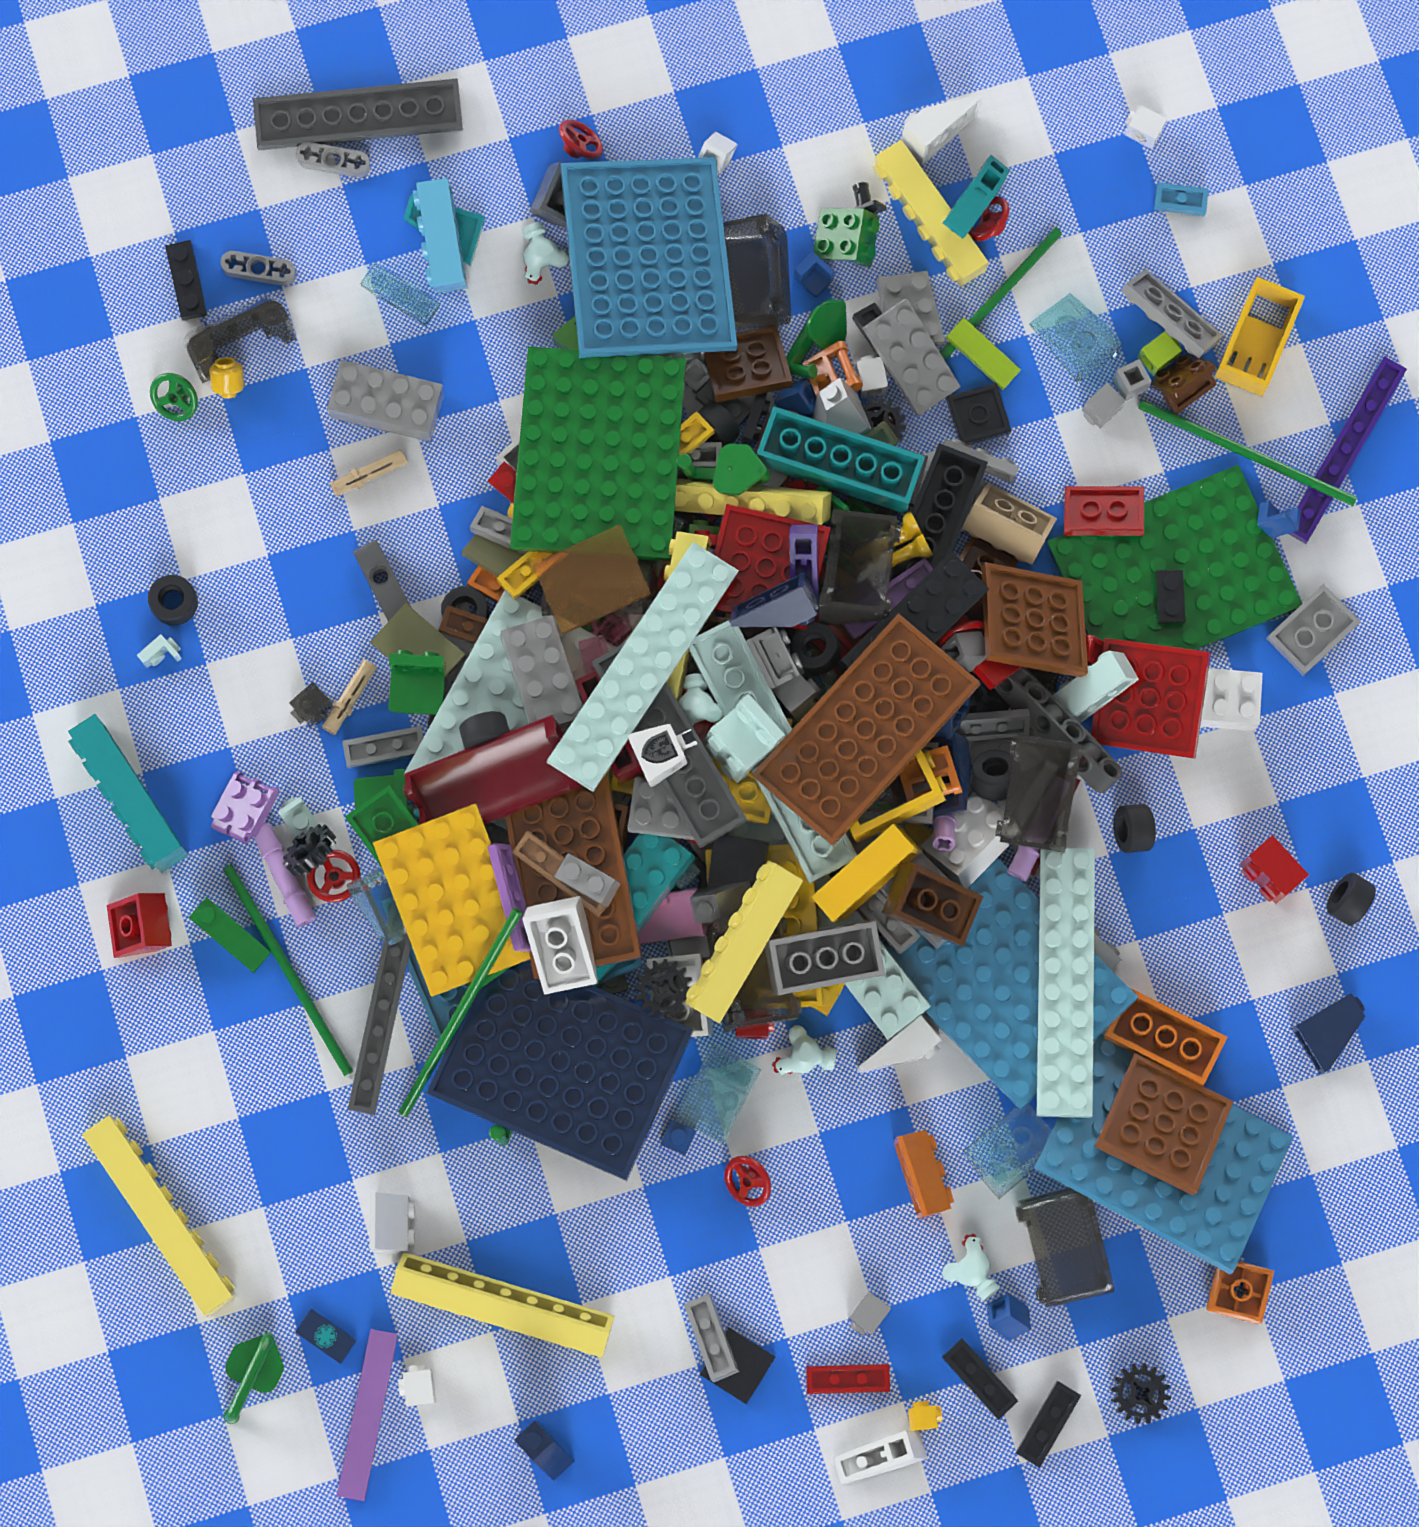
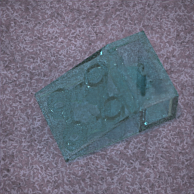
M713 1044L675 1120L723 1145L762 1069Z

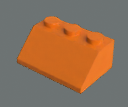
M926 1130L897 1137L893 1143L918 1220L952 1209L950 1203H954L950 1187L945 1188L942 1177L946 1175L941 1160L936 1162L933 1151L937 1150L933 1135H928Z

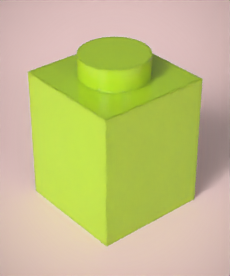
M1164 331L1143 347L1137 358L1141 360L1142 364L1154 377L1177 360L1182 350L1178 340L1170 337Z

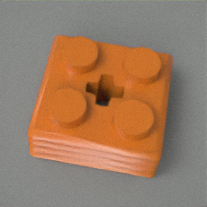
M1241 1261L1238 1262L1235 1271L1231 1275L1216 1267L1206 1310L1253 1324H1262L1274 1271ZM1241 1283L1242 1289L1246 1290V1294L1240 1295L1238 1298L1234 1287L1239 1286Z

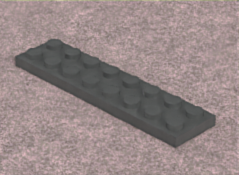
M458 78L253 98L258 150L298 147L300 144L308 142L329 144L463 130Z
M625 643L592 661L601 679ZM665 683L633 733L666 724H671L676 736L691 729L697 745L683 750L688 763L662 780L661 783L699 848H702L745 823L747 818L668 684Z

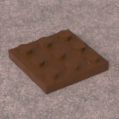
M777 325L736 332V351L703 352L715 402L793 388L791 374Z

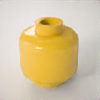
M230 357L215 360V364L209 368L212 391L220 394L222 398L236 397L237 393L245 387L242 365Z

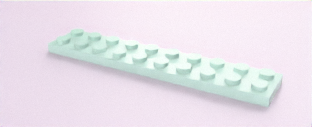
M692 542L548 758V764L594 792L627 742V735L633 733L739 570Z
M730 620L696 636L688 650L700 673L703 675L716 704L722 708L723 717L735 709L739 701L749 693L785 734L781 739L782 741L792 729L740 628L732 627L729 623ZM769 755L754 766L751 772L753 773ZM757 781L809 884L846 866L857 856L846 833L832 847Z
M773 812L771 813L769 825L746 821L728 832L732 836L768 841L769 845L789 844ZM826 875L816 880V891L832 878ZM818 906L819 930L865 922L857 910L843 923L832 922ZM879 939L885 975L846 982L844 984L887 1040H889L928 1010L931 1005Z
M1041 848L1037 1116L1092 1118L1095 849Z

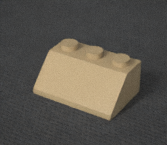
M987 482L974 503L962 529L975 538H981L991 543L994 548L1014 555L1017 560L1032 565L1057 518Z

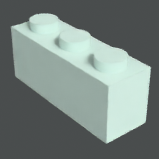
M1106 651L1098 657V661L1095 664L1088 666V674L1086 676L1076 677L1072 681L1063 683L1059 686V691L1053 696L1079 723H1082L1139 680L1124 653Z

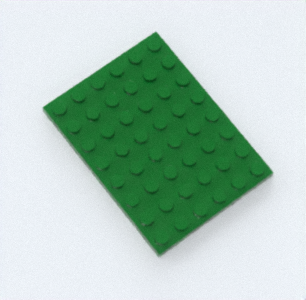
M528 346L510 550L671 562L669 546L673 536L678 471L676 459L679 456L686 358L655 355L579 358V350Z
M1239 465L1144 502V536H1076L1063 534L1046 542L1060 576L1082 581L1086 635H1094L1102 641L1105 638L1198 650L1293 612L1302 605L1272 537H1269L1257 525L1259 508ZM1156 570H1183L1186 616L1184 624H1158Z

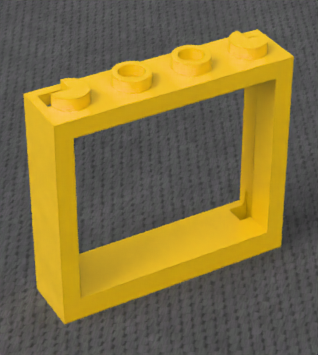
M921 750L916 755V758L932 791L860 825L857 820L850 828L857 843L888 829L892 824L896 825L946 801L942 792L947 791L941 776L935 778L931 770L936 766L929 752L923 754Z

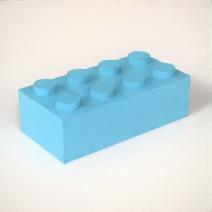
M448 178L416 183L417 190L413 191V197L417 210H421V216L417 217L419 232H421L422 236H425L426 242L421 243L423 257L426 262L429 261L430 268L425 269L427 282L430 288L433 287L437 293L468 289L451 184Z

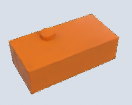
M1130 988L1138 996V999L1109 1026L1104 1039L1113 1042L1116 1046L1129 1053H1137L1204 1086L1228 1037Z

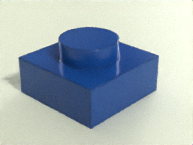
M671 1120L660 1145L686 1156L696 1130Z

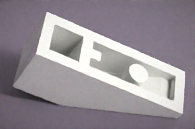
M920 1015L862 1063L857 1070L860 1073L917 1061L923 1056L929 1059L940 1050L937 1045L942 1039Z
M903 1431L834 1457L841 1484H847L899 1469L927 1459L920 1431Z

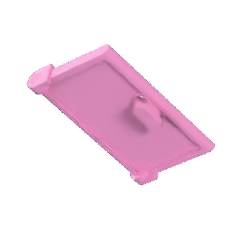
M698 888L670 892L638 934L640 944L693 936H706V924H696L690 897Z

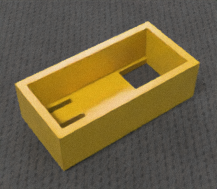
M1256 277L1214 378L1262 397L1272 379L1305 296ZM1256 295L1290 308L1282 329L1248 316ZM1234 352L1237 355L1231 367L1229 366V362ZM1247 359H1251L1247 372H1243ZM1263 364L1266 366L1260 379L1257 376Z
M892 824L811 897L832 922L843 923L898 873L902 862L910 863L922 850L902 827Z

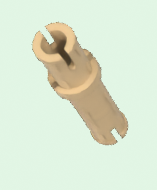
M399 449L358 470L354 468L350 470L349 474L331 481L329 484L337 498L339 495L354 488L361 489L363 484L408 463L402 450Z
M365 659L362 660L339 700H335L332 704L334 708L324 724L321 725L324 730L333 735L337 734L345 718L352 714L353 711L351 709L375 670H377L374 664Z

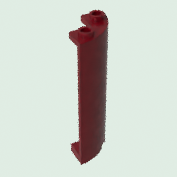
M554 715L405 773L406 785L403 786V791L407 800H412L419 809L420 821L417 822L418 825L473 804L477 805L485 825L581 787L580 783L547 763L548 758L564 736Z

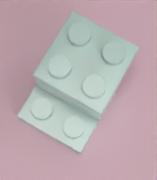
M748 693L739 701L735 709L710 729L702 744L711 759H716L722 765L723 773L729 779H734L739 783L754 766L777 747L785 734Z

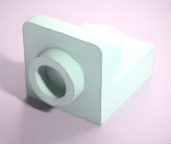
M161 634L137 654V657L147 668L151 665L156 666L165 658L164 653L167 651L177 662L182 659L178 654L180 647L171 637L166 640Z
M292 797L280 806L282 809L278 813L295 837L297 835L300 836L302 832L307 833L310 827L315 829L318 825V822L301 797L297 799Z

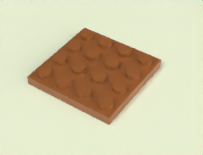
M985 562L981 567L982 582L989 588L983 595L986 660L1076 677L1086 676L1088 674L1082 581Z
M1134 1053L1094 1147L1195 1196L1234 1101Z

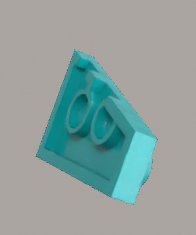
M411 194L403 219L419 230L417 217L421 216V210H417L414 197ZM455 207L463 261L471 267L486 217Z

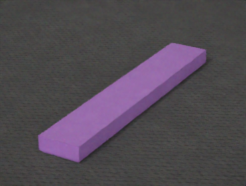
M370 1329L337 1492L338 1497L365 1501L398 1334Z

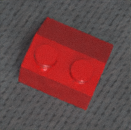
M137 893L106 905L114 958L156 952L172 946L165 893Z

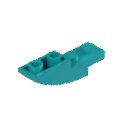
M990 155L942 223L963 239L1004 184L1011 170L994 156Z

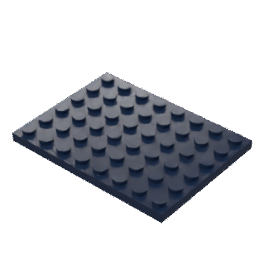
M531 959L511 966L479 990L452 1037L426 1093L627 1181L694 1029L665 1017V1020H662L661 1015L658 1013L651 1017V1010L643 1011L641 1006L592 985L544 994L540 979H534Z

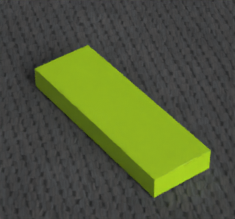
M964 317L945 337L989 379L997 383L1001 390L1021 371L1018 366Z

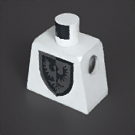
M671 724L627 735L650 787L655 786L685 766L688 762L683 750L697 745L691 729L676 736Z

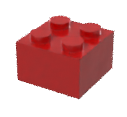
M1273 835L1239 864L1243 868L1241 870L1243 875L1249 881H1255L1261 888L1259 891L1267 901H1273L1275 904L1309 876L1305 869Z

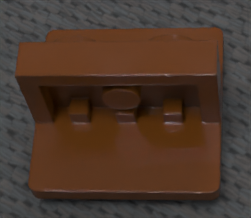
M1186 354L1179 357L1171 367L1159 372L1156 378L1152 380L1150 386L1162 393L1171 412L1177 415L1217 385L1211 374L1216 367L1214 363L1192 354Z

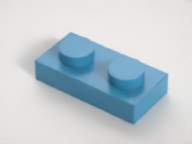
M1158 182L1156 185L1154 210L1205 217L1209 189Z

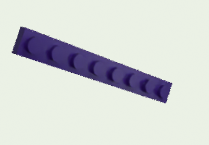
M1385 356L1383 357L1317 471L1315 478L1337 488L1340 487L1407 368ZM1308 487L1297 506L1301 511L1299 529L1296 532L1289 533V535L1306 544L1333 497Z

